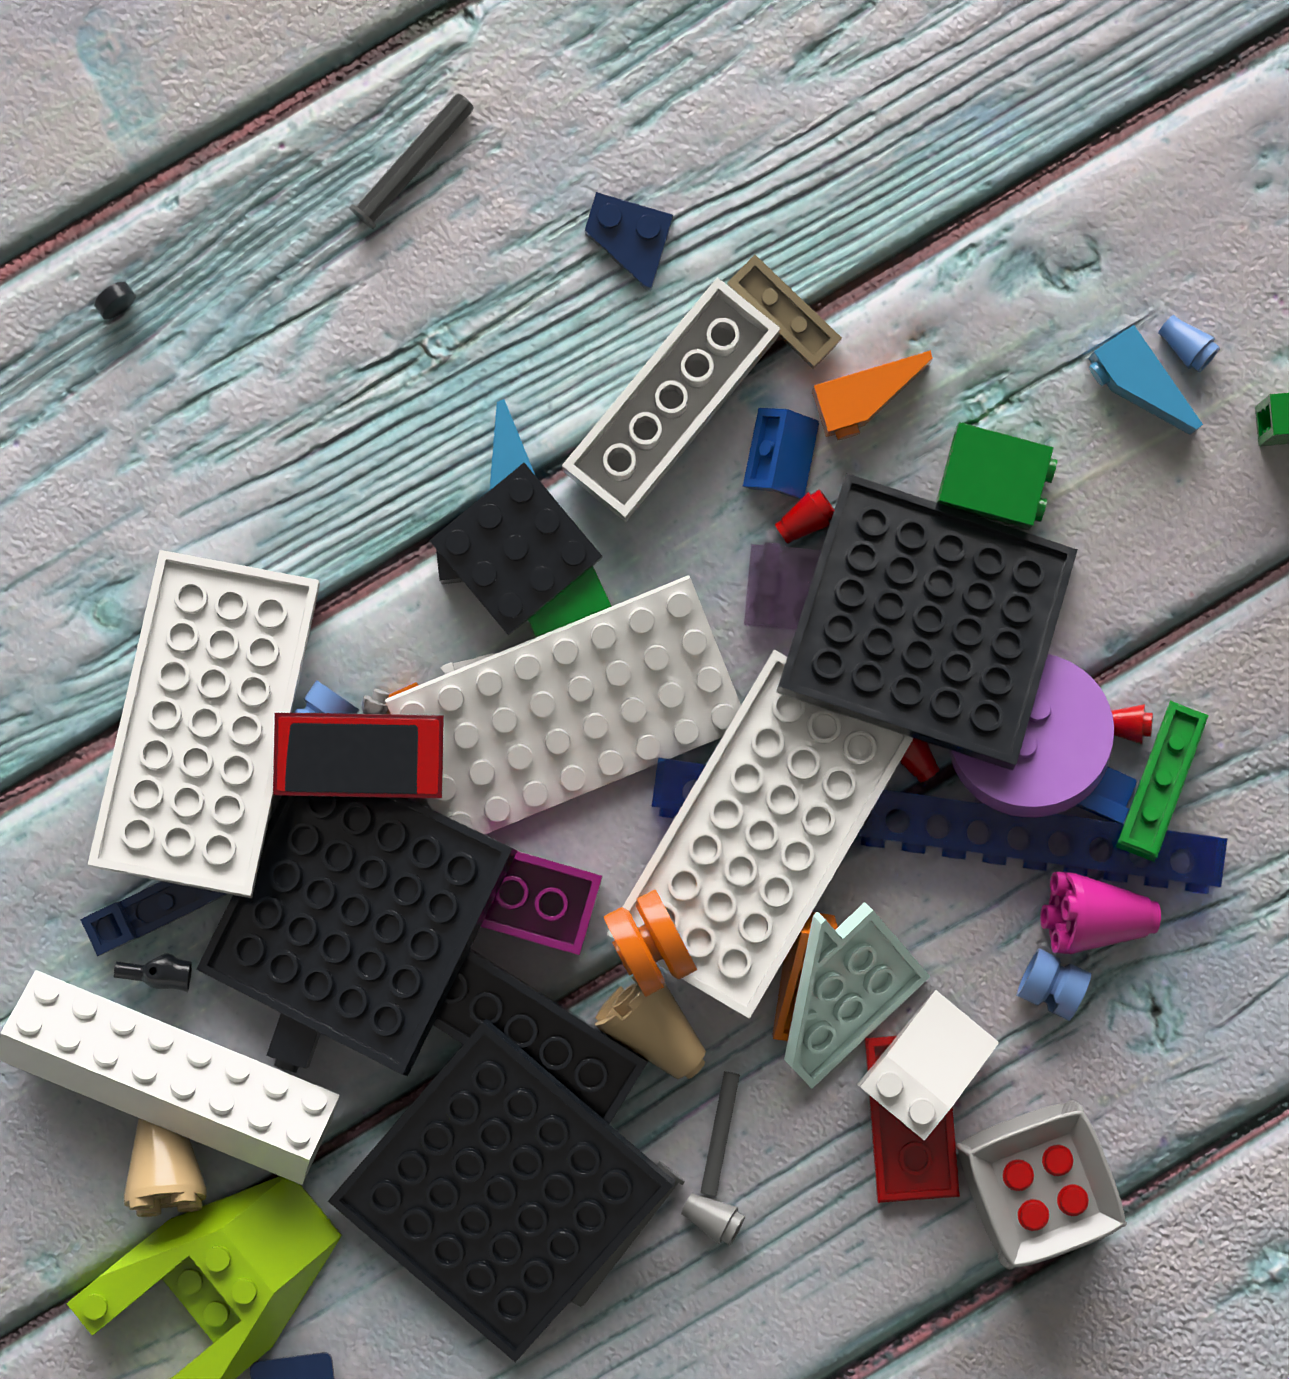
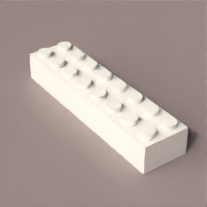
M37 970L0 1034V1061L301 1185L333 1120L340 1096L332 1091Z

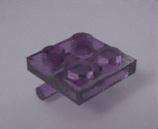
M766 542L764 545L751 544L744 626L796 631L821 550L780 547V544Z

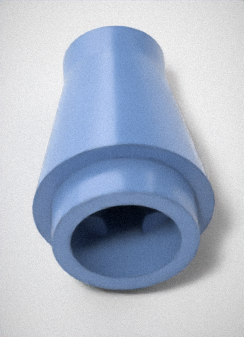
M1172 315L1158 332L1188 369L1193 367L1198 372L1205 369L1220 350V347L1214 343L1215 337L1181 321L1175 315Z

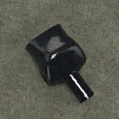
M164 953L145 965L116 961L114 978L142 981L155 989H178L188 992L192 962L178 959L169 953Z

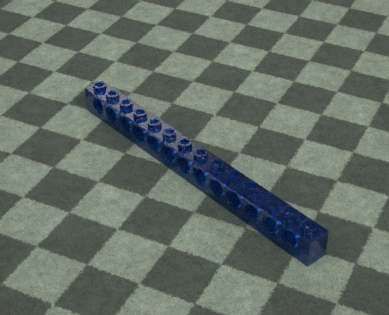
M658 758L651 808L659 809V817L675 819L685 802L683 797L684 786L688 782L697 781L706 764ZM889 790L882 791L865 824L856 836L861 837L860 845L885 848V842L889 841L902 843L901 851L925 854L926 847L942 849L941 857L966 860V853L983 855L982 863L1006 866L1007 858L1023 860L1022 868L1047 871V865L1051 864L1064 866L1063 872L1076 873L1087 877L1088 870L1104 872L1103 880L1128 883L1129 876L1145 878L1144 886L1168 889L1169 881L1185 883L1184 891L1199 894H1209L1210 887L1219 888L1222 886L1228 838L1167 830L1155 862L1148 860L1145 866L1139 868L1131 862L1129 852L1116 847L1124 826L1122 823L1058 814L1045 817H1019L1002 813L986 804ZM891 810H900L907 817V827L901 833H894L886 826V816ZM933 815L941 816L947 822V833L941 839H935L927 832V821ZM973 821L982 822L988 830L986 841L980 845L972 843L967 836V828ZM1014 827L1024 829L1028 835V843L1022 850H1015L1008 843V833ZM1056 832L1063 834L1069 843L1068 850L1062 856L1054 855L1048 847L1049 838ZM1096 838L1104 840L1109 847V854L1102 862L1095 861L1089 854L1090 843ZM1176 850L1184 851L1189 857V867L1183 873L1174 871L1170 864L1171 856Z

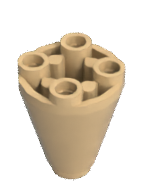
M139 1118L124 1193V1205L130 1207V1210H136L138 1217L161 1215V1208L177 1207L178 1212L201 1210L202 1201L206 1199L207 1192L190 1139Z

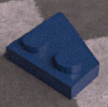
M596 192L585 227V234L598 246L607 251L617 264L624 267L634 276L643 288L651 291L672 224L673 214Z

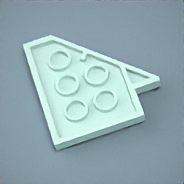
M865 902L836 930L818 911L812 918L784 1060L811 1089L930 978V975Z

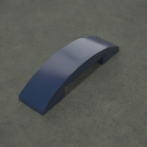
M161 881L80 920L96 955L100 956L172 923L228 894Z

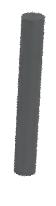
M724 1071L700 1191L704 1194L717 1195L740 1074Z

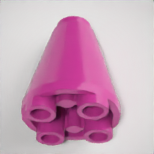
M1052 873L1049 905L1044 904L1042 906L1040 922L1043 929H1049L1053 953L1074 954L1144 938L1149 934L1158 932L1161 923V909L1157 901H1151L1146 896L1076 873Z

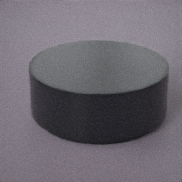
M117 282L99 294L95 300L94 307L103 319H111L128 309L134 302L136 294L126 282Z

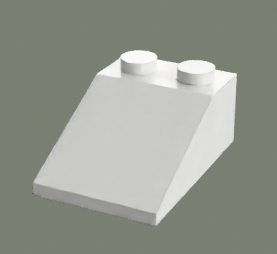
M935 990L857 1085L925 1140L951 1109L999 1042Z

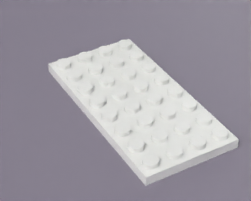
M159 550L88 860L89 867L252 898L274 799V713H292L320 587L319 580Z
M689 575L385 699L390 714L444 715L442 798L426 799L432 810L484 835L722 738L741 707Z
M773 650L623 905V908L629 910L637 927H640L645 923L636 908L637 898L656 889L697 968L696 971L681 979L749 1019L913 740L912 737L777 693L776 690L787 657L776 650ZM609 930V931L607 932V935H609L610 937L614 938L613 935L611 934L610 930ZM664 959L656 962L659 966L669 971Z

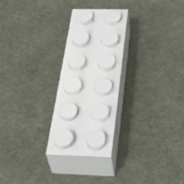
M717 277L563 463V472L626 523L776 341L781 328Z

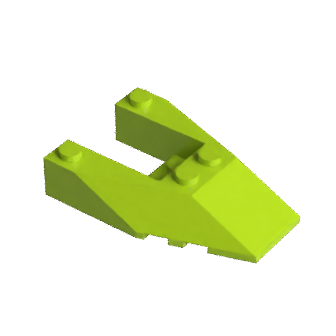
M279 1176L204 1205L199 1211L187 1212L169 1219L66 1304L93 1336L162 1279L213 1341L209 1347L170 1379H236L274 1346L341 1239L342 1234L301 1184Z

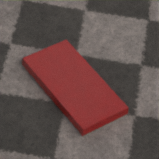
M897 1036L869 1037L864 1039L867 1072ZM869 1095L877 1202L960 1197L953 1106L929 1136L923 1140Z

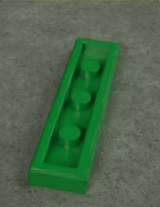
M1173 701L1169 702L1116 844L1117 848L1155 862L1209 715Z

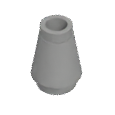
M691 1193L681 1212V1215L687 1217L688 1220L718 1244L723 1241L731 1245L745 1219L744 1215L737 1212L738 1207L698 1196L694 1193Z

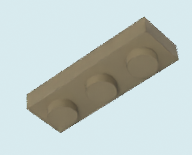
M756 255L727 282L731 289L781 328L779 337L813 369L842 340V337Z

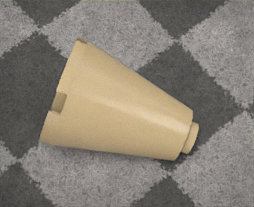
M632 976L631 978L636 983L630 985L625 990L620 986L607 999L595 1017L598 1021L595 1023V1026L674 1078L680 1079L686 1076L690 1079L694 1077L705 1065L703 1057L706 1050L666 983L664 988L645 997L636 979Z

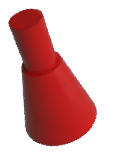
M1145 704L1111 710L1114 722V736L1139 744H1143V737H1151L1153 713L1145 712Z

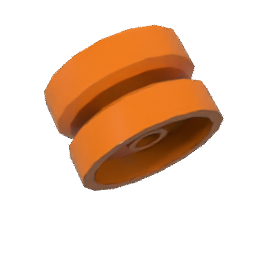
M656 889L637 898L636 908L645 923L644 925L637 927L629 910L623 907L603 916L615 939L612 944L629 976L633 974L645 997L664 988L665 979L656 962L664 959L670 973L677 979H681L697 970Z

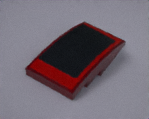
M274 713L273 795L442 798L444 715Z

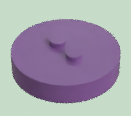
M1048 654L1018 761L1013 771L949 750L951 761L964 786L987 806L1002 813L1019 817L1054 815L1066 811L1083 801L1093 792L1104 777L1112 753L1114 739L1113 715L1105 694L1089 674L1070 661Z

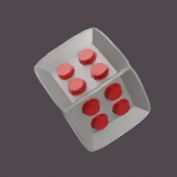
M1074 1100L1023 1114L982 1130L961 1143H956L962 1169L985 1231L998 1253L999 1262L1008 1270L1036 1264L1103 1239L1127 1225L1121 1198L1098 1137L1087 1116L1084 1114L1083 1106Z

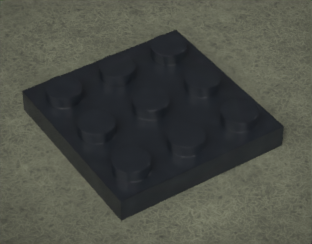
M525 463L516 468L429 540L508 636L603 558Z

